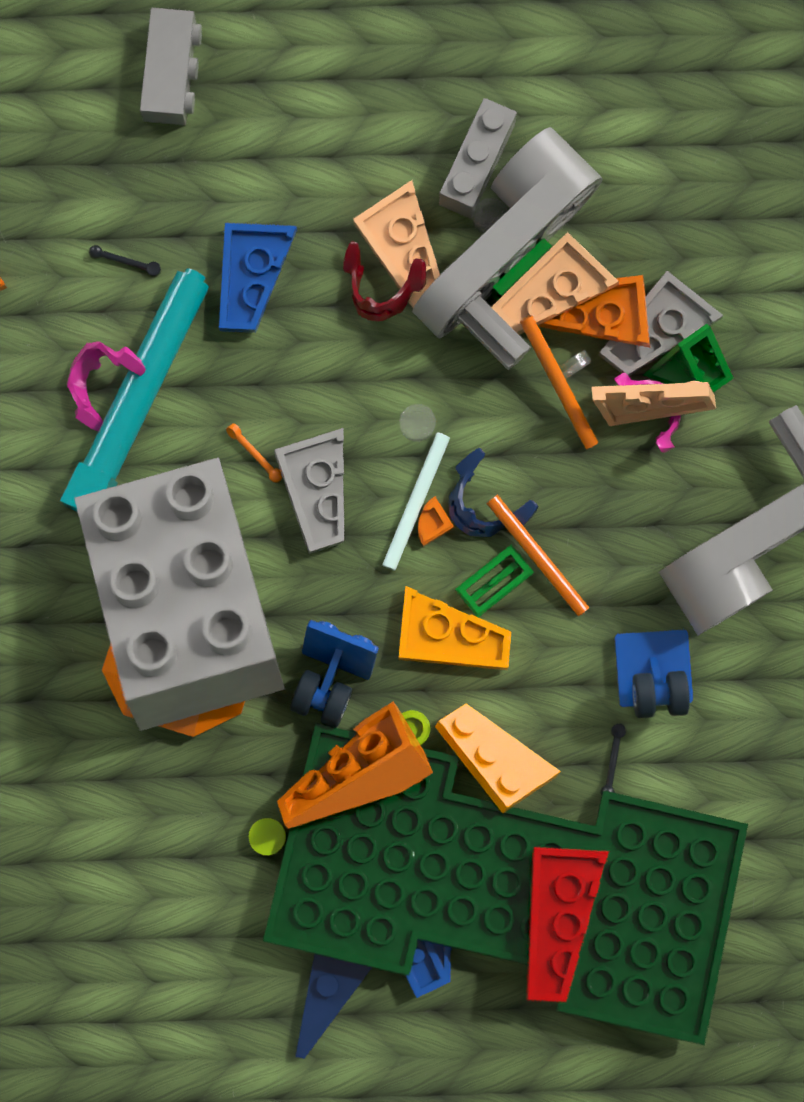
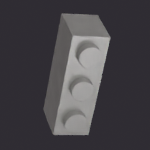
M151 8L140 106L144 122L186 125L187 114H193L195 93L190 92L191 80H197L198 58H193L194 45L200 46L202 37V25L196 23L194 11Z
M486 98L483 99L440 191V206L472 219L513 131L516 111Z

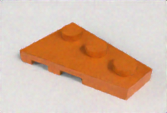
M643 275L616 278L619 281L618 286L539 326L650 348Z

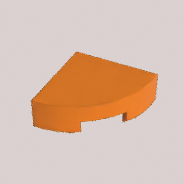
M433 497L426 503L419 517L418 535L423 547L454 529L452 522L436 497Z

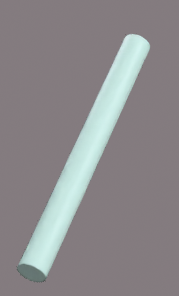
M436 433L382 566L395 571L450 440V437L442 433Z

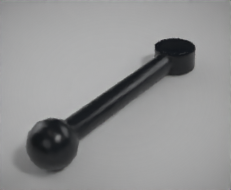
M93 245L89 249V255L93 259L102 257L146 270L152 277H157L161 273V267L157 262L153 261L147 264L103 251L98 245Z
M620 723L615 724L611 728V734L614 738L606 784L601 788V795L604 790L615 793L613 781L620 741L626 734L625 726Z

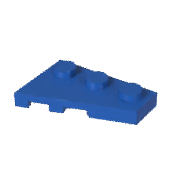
M225 223L219 319L220 331L256 333L297 232V226Z

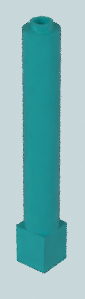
M186 268L185 272H176L136 354L146 370L142 376L128 370L84 462L78 463L60 501L67 508L78 512L75 497L117 486L116 478L209 289V286L204 283L206 277L201 273Z

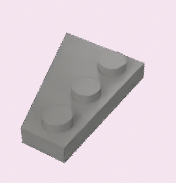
M667 271L646 296L650 348L609 340L599 352V356L621 374L626 372L630 376L669 352L678 343L705 324L711 326L722 319L723 315Z
M343 428L287 445L274 451L309 554L344 542Z

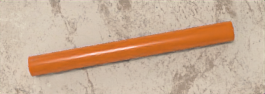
M533 315L525 317L519 322L585 449L598 444V440Z
M498 494L486 503L577 616L588 610L589 606Z

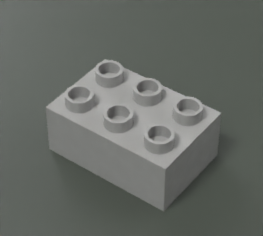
M219 457L74 498L125 701L140 731L285 689Z

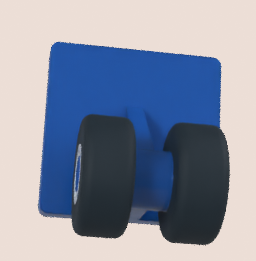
M310 620L306 628L302 653L329 664V668L322 687H320L321 675L309 670L304 671L293 695L290 710L305 716L311 707L323 712L321 716L323 724L337 728L352 694L351 687L339 682L335 683L332 691H330L338 669L369 680L379 648L373 645L366 637L360 635L350 636L340 632L331 623Z
M687 630L617 634L614 639L619 705L621 707H634L637 718H652L655 716L656 706L667 705L671 716L687 715L690 703L693 701Z

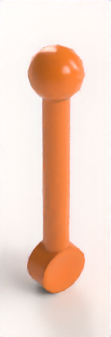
M232 423L226 428L227 434L232 439H237L269 473V479L272 482L277 483L282 480L281 471L273 468L241 434V430L236 424Z

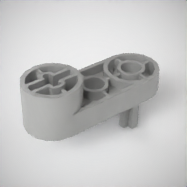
M546 128L535 135L509 160L492 183L491 190L510 209L429 286L415 304L412 312L439 339L449 334L462 323L507 370H510L523 359L531 347L485 300L491 296L492 287L543 238L547 241L552 238L587 203L599 188L603 180L602 177L553 128Z
M795 405L771 419L769 424L804 478V416L798 406ZM804 484L686 553L659 572L697 635L706 632L773 591L754 560L804 531Z

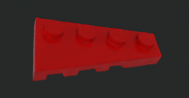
M533 848L527 1000L566 1002L609 851Z

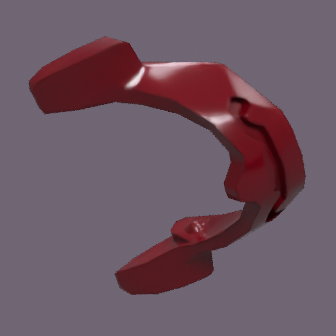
M354 241L349 243L345 252L343 270L352 276V300L358 315L371 321H384L403 312L413 291L421 292L426 285L425 261L416 258L413 259L406 282L395 296L381 303L375 302L370 297L363 299L359 294L360 281L364 272V266L360 265L359 244Z

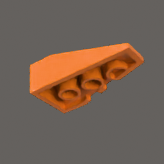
M394 701L360 722L353 729L356 735L343 748L336 745L328 753L331 758L318 771L310 770L277 801L284 824L288 829L401 793L433 773L423 748Z

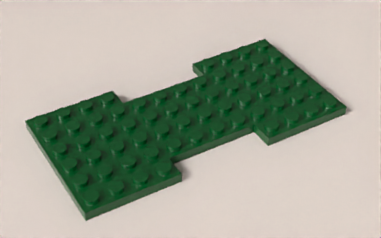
M316 723L303 776L310 770L318 771L330 760L331 756L328 753L336 745L343 748L356 733ZM423 748L433 773L425 777L421 782L401 793L290 828L263 942L405 976H410L418 940L528 965L533 848L609 851L590 913V920L580 948L566 1002H557L556 1011L702 1046L705 1045L748 824L605 790L601 795L595 826L515 807L502 813L494 802L451 793L459 757Z

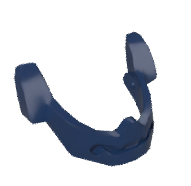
M481 448L473 450L455 467L460 475V479L449 495V515L454 524L469 536L491 537L505 528L500 520L491 522L478 520L475 511L472 508H466L463 502L465 485L471 481V478L475 475L473 471L485 456ZM529 500L512 513L524 526L536 513L538 505L533 500Z

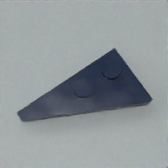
M314 954L295 1057L305 1059L371 970V967Z

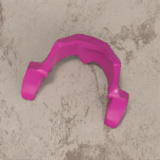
M100 341L87 343L81 349L71 364L67 386L78 406L75 411L76 418L96 431H99L103 419L89 401L87 377L91 370L100 368L99 358L108 356L114 365L120 366L122 364L139 376H142L146 370L142 361L128 347H123L120 351H114Z
M626 372L614 378L618 386L663 384L652 380H631ZM681 415L671 416L668 421L670 428L665 432H661L655 438L656 445L662 453L675 448L671 442V436L678 428Z

